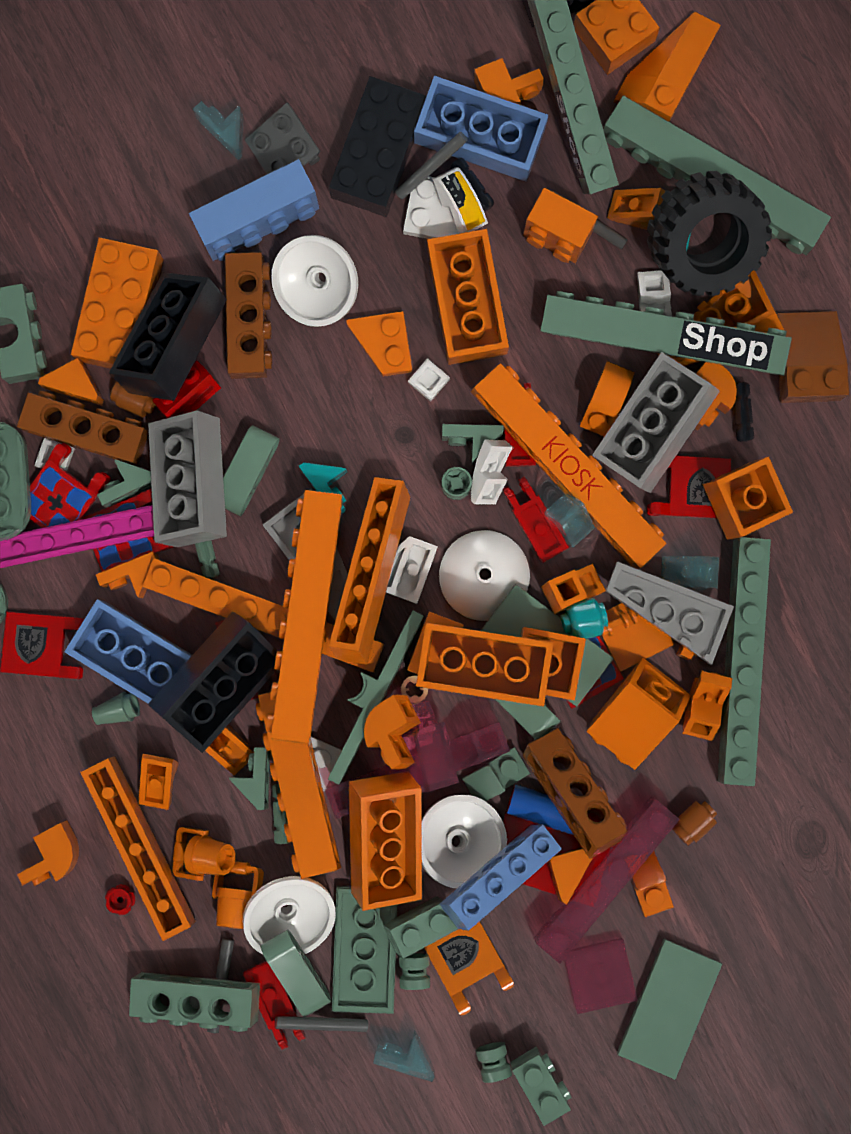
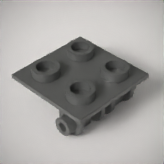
M288 102L245 139L267 174L298 159L303 167L308 162L310 165H314L320 160L318 154L321 151Z

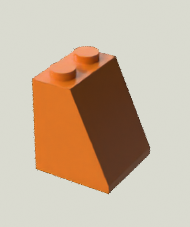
M642 658L593 718L586 732L591 735L597 744L605 746L614 753L621 763L629 765L636 770L680 722L691 695L645 658Z

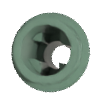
M122 692L92 708V717L97 725L133 721L134 717L140 715V705L137 697L132 693L127 694L126 692Z

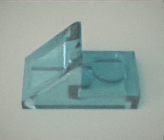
M201 101L193 108L196 119L239 160L243 154V113L241 107L238 106L224 120L222 114L214 106L208 108Z
M564 494L544 512L560 529L565 541L572 548L595 528L585 504L569 494Z
M662 556L661 579L687 589L706 590L707 588H718L719 557Z
M415 1030L407 1053L402 1052L403 1049L395 1044L385 1043L384 1046L377 1045L373 1064L433 1082L435 1069Z

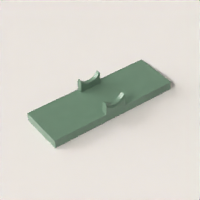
M412 611L378 680L365 673H360L364 681L363 689L358 696L347 699V701L363 708L328 780L338 785L343 781L364 739L366 719L372 709L380 704L387 694L424 620L423 615Z

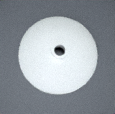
M320 235L301 236L287 243L275 258L271 275L272 288L279 305L291 318L308 326L319 327L330 325L340 320L350 311L358 293V275L350 255L337 242ZM320 272L325 275V282L319 279Z
M488 530L465 534L453 542L445 552L439 570L440 587L450 606L461 615L478 621H488L515 584L527 592L530 581L529 565L521 548L509 537ZM488 569L491 572V577L488 580L481 579L479 576L480 570Z
M471 795L448 796L433 804L422 817V866L429 876L444 886L457 889L507 846L506 829L501 817L490 804L478 797ZM455 835L460 838V844L457 847L452 845V838Z
M289 876L273 880L257 890L244 909L242 922L246 939L256 951L263 954L260 945L288 929L303 952L307 954L317 948L330 934L335 922V905L328 890L313 879Z

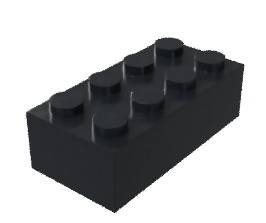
M369 76L329 185L332 199L387 217L395 196V190L398 188L414 144V130L426 100V95Z
M163 272L111 367L109 374L130 394L174 401L227 301L226 297L208 277Z
M232 611L147 705L203 753L277 671L275 670L277 650L247 620Z

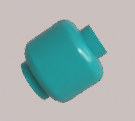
M593 597L586 598L567 607L565 614L560 616L564 633L570 632L571 636L585 639L602 635L604 627L608 626V617L604 604L598 603Z

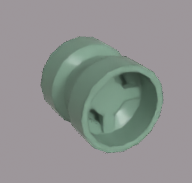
M461 467L448 469L442 477V491L444 495L452 500H461L469 494L472 486V478L469 472Z
M413 953L404 959L399 956V967L402 968V976L400 977L401 989L422 990L430 988V976L427 974V967L430 965L428 954Z
M505 1042L489 1043L475 1050L477 1060L482 1063L480 1072L483 1082H497L512 1076L511 1066L505 1059L507 1054Z

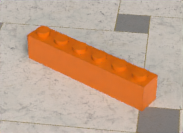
M374 477L329 643V648L337 660L366 665L368 663L411 498L404 481Z
M271 692L258 695L259 703H256L258 718L260 721L264 720L265 727L267 725L268 713L274 714L276 701H270ZM270 732L263 733L265 748L267 751L271 750L274 763H270L271 775L274 781H278L281 793L277 794L278 805L281 812H286L288 821L287 824H284L285 835L288 842H293L295 854L291 855L295 873L300 872L301 879L339 870L341 868L340 858L312 741L310 740V745L276 741L271 739Z
M116 757L108 758L80 772L162 941L190 928L196 920Z

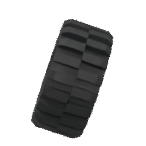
M708 171L706 176L698 172L691 174V180L686 182L682 178L675 183L676 188L671 192L666 190L661 196L663 199L660 205L656 204L652 211L655 218L648 222L647 231L651 235L648 236L647 243L652 251L651 256L654 262L678 289L684 292L690 291L692 295L703 296L704 292L708 296H716L720 294V290H725L727 293L736 289L735 285L741 282L744 284L750 279L748 275L753 270L757 271L762 264L760 262L761 257H766L769 250L766 241H770L772 238V229L768 226L771 223L769 213L765 210L763 202L741 180H737L728 173L721 175L718 171ZM716 213L731 214L728 234L720 245L704 254H687L686 246L689 235L701 220Z

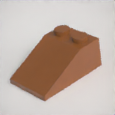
M837 311L777 313L784 330L787 331L786 337L792 338L784 376L779 375L780 403L841 401L849 395L848 364Z

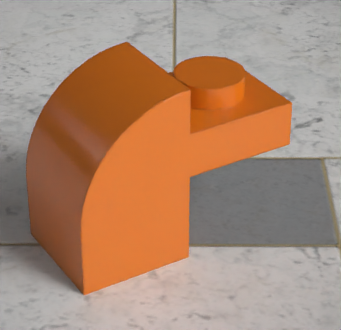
M503 58L474 69V82L478 91L519 105L521 98L523 100L531 99L542 90L544 78L540 69L512 80Z
M607 361L580 427L605 437L619 415L635 372Z
M704 362L696 373L720 390L695 427L697 431L704 424L709 427L719 415V412L715 410L716 408L726 414L735 403L737 395L735 380L731 373L720 364Z
M593 564L577 571L572 570L549 580L541 586L554 614L564 612L567 607L586 598L596 597L606 591Z
M702 671L699 678L694 679L690 690L691 697L686 706L682 734L710 741L713 740L721 725L722 707L731 690L732 678L714 672Z
M392 695L375 706L369 713L364 726V738L367 747H380L381 757L391 769H405L415 763L402 734L421 722L407 695Z
M67 820L33 837L44 860L20 872L17 876L22 886L30 881L36 886L51 878L49 871L52 873L55 881H58L73 870L79 856V845Z

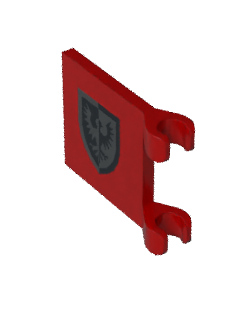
M675 456L668 467L670 468L669 503L652 502L648 504L647 515L718 519L703 484L730 472L731 459Z
M6 612L0 672L82 679L84 672L82 667L63 666L62 661L66 629L78 630L84 619Z

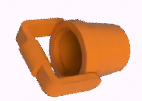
M181 827L177 830L174 843L173 875L197 881H203L205 874L226 875L234 866L235 850L230 844L212 839L208 836V830ZM187 833L196 834L187 844ZM184 864L188 872L183 871Z
M235 861L230 873L242 875L254 873L252 891L223 888L224 875H215L212 897L217 899L216 926L243 929L244 909L253 894L262 887L264 872L261 868L253 867L248 862Z

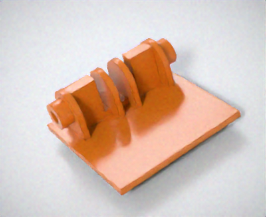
M623 603L606 611L608 626L604 627L602 637L620 672L637 664L642 658L647 659L674 645L670 636Z

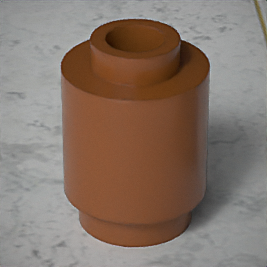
M118 382L115 383L112 389L111 401L116 402V406L144 418L148 413L152 414L157 407L152 401L153 397L130 394Z
M695 801L675 819L676 824L671 829L689 846L693 841L697 843L717 824L714 817L718 814L706 801L702 804Z

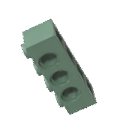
M141 972L131 978L129 1016L139 1017V1021L144 1023H154L161 1019L169 1020V1024L175 1026L187 1025L188 1022L199 1023V1027L206 1029L217 1028L218 1025L229 1026L231 1031H247L248 1028H251L258 1021L260 983ZM160 993L165 994L169 998V1007L161 1003ZM190 996L195 997L199 1001L200 1009H195L191 1006ZM220 999H224L229 1003L230 1012H225L221 1009L219 1005Z

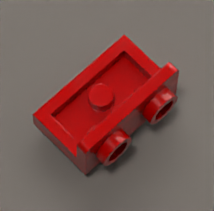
M196 361L174 401L154 398L152 401L167 418L196 411L218 392L221 387L213 379L212 375Z

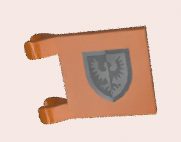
M480 921L469 931L458 929L424 947L461 1016L471 1011V1005L462 990L494 972L504 991L514 986L510 974Z

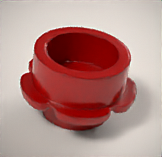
M119 884L116 888H110L105 895L107 909L111 913L119 915L129 913L131 906L136 901L135 894L130 892V888L124 884ZM118 897H122L123 902H118Z

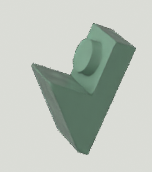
M443 424L442 441H448L450 446H465L466 441H472L473 465L477 461L484 440H498L501 438L504 425Z
M115 459V463L124 481L120 483L119 480H115L103 487L104 491L97 494L102 506L110 507L151 488V471Z
M254 747V753L249 754L248 769L253 771V777H229V780L257 810H265L269 807L271 750L267 751L265 747Z
M515 747L463 777L462 780L472 796L487 801L505 792L504 789L526 777L530 772Z

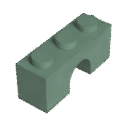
M23 284L0 288V326L14 324L18 328L16 341L8 347L0 348L1 378L9 384L39 379L44 376L43 368H47L45 353L43 350H40L38 339H42L41 327L39 322L35 321L33 310H37L36 298L34 293L30 292Z

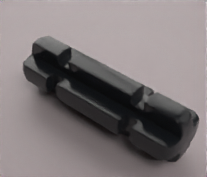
M464 158L454 161L450 165V169L459 167L475 191L484 212L491 209L494 205V200L489 193H485L484 186L472 170L469 171V165Z
M739 382L736 383L737 395L734 403L735 425H738L736 437L739 442H747L754 439V428L751 427L753 423L751 399H748L750 384Z

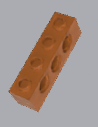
M262 252L225 253L228 374L231 379L267 378V369H272V352L267 351L266 339L272 338L271 321H266V310H271L270 291H265V280H270V263L265 262ZM248 280L256 282V287L253 291L244 292L241 290L244 282ZM245 311H256L257 317L255 320L244 322L242 315ZM254 339L258 342L257 348L254 351L245 352L242 350L245 341Z
M39 391L38 395L28 392L17 424L19 429L138 467L149 432L142 428V422L125 417L124 422L113 419V413L96 408L95 413L84 410V404L69 399L64 404L56 401L57 396L44 391ZM61 411V421L56 425H51L49 421L51 414ZM84 420H90V430L85 434H79V424ZM112 429H119V439L114 443H108L106 438L108 432Z
M559 728L528 744L522 755L589 859L619 843L627 833L624 819L619 813L613 811L608 803L606 792L600 786L597 787L591 778L589 767L584 761H580L575 754L571 740L567 736H563ZM553 762L562 763L566 770L557 769ZM570 788H578L583 796L574 795ZM587 813L596 814L600 822L591 821Z

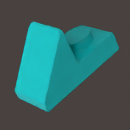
M311 463L299 465V468L316 491L342 494L336 486L333 489L329 486L347 473L346 468ZM343 495L341 514L346 511L345 507L343 506V503L347 500Z

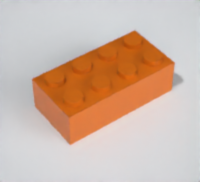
M487 229L427 239V252L448 365L507 355L509 344Z
M99 237L71 355L75 359L79 358L83 363L111 369L160 278L164 259L158 250Z
M426 623L416 686L544 707L554 642Z
M409 771L349 781L351 893L362 911L422 900L421 786Z

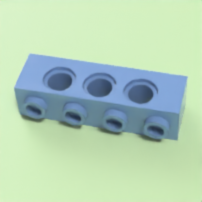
M543 824L530 825L439 905L458 929L469 931L561 850V847Z

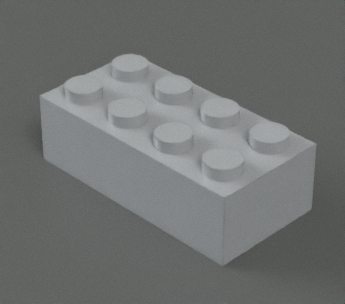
M661 352L593 453V456L640 489L651 493L720 390Z
M193 411L148 423L155 543L182 547L227 537L220 418L200 411Z

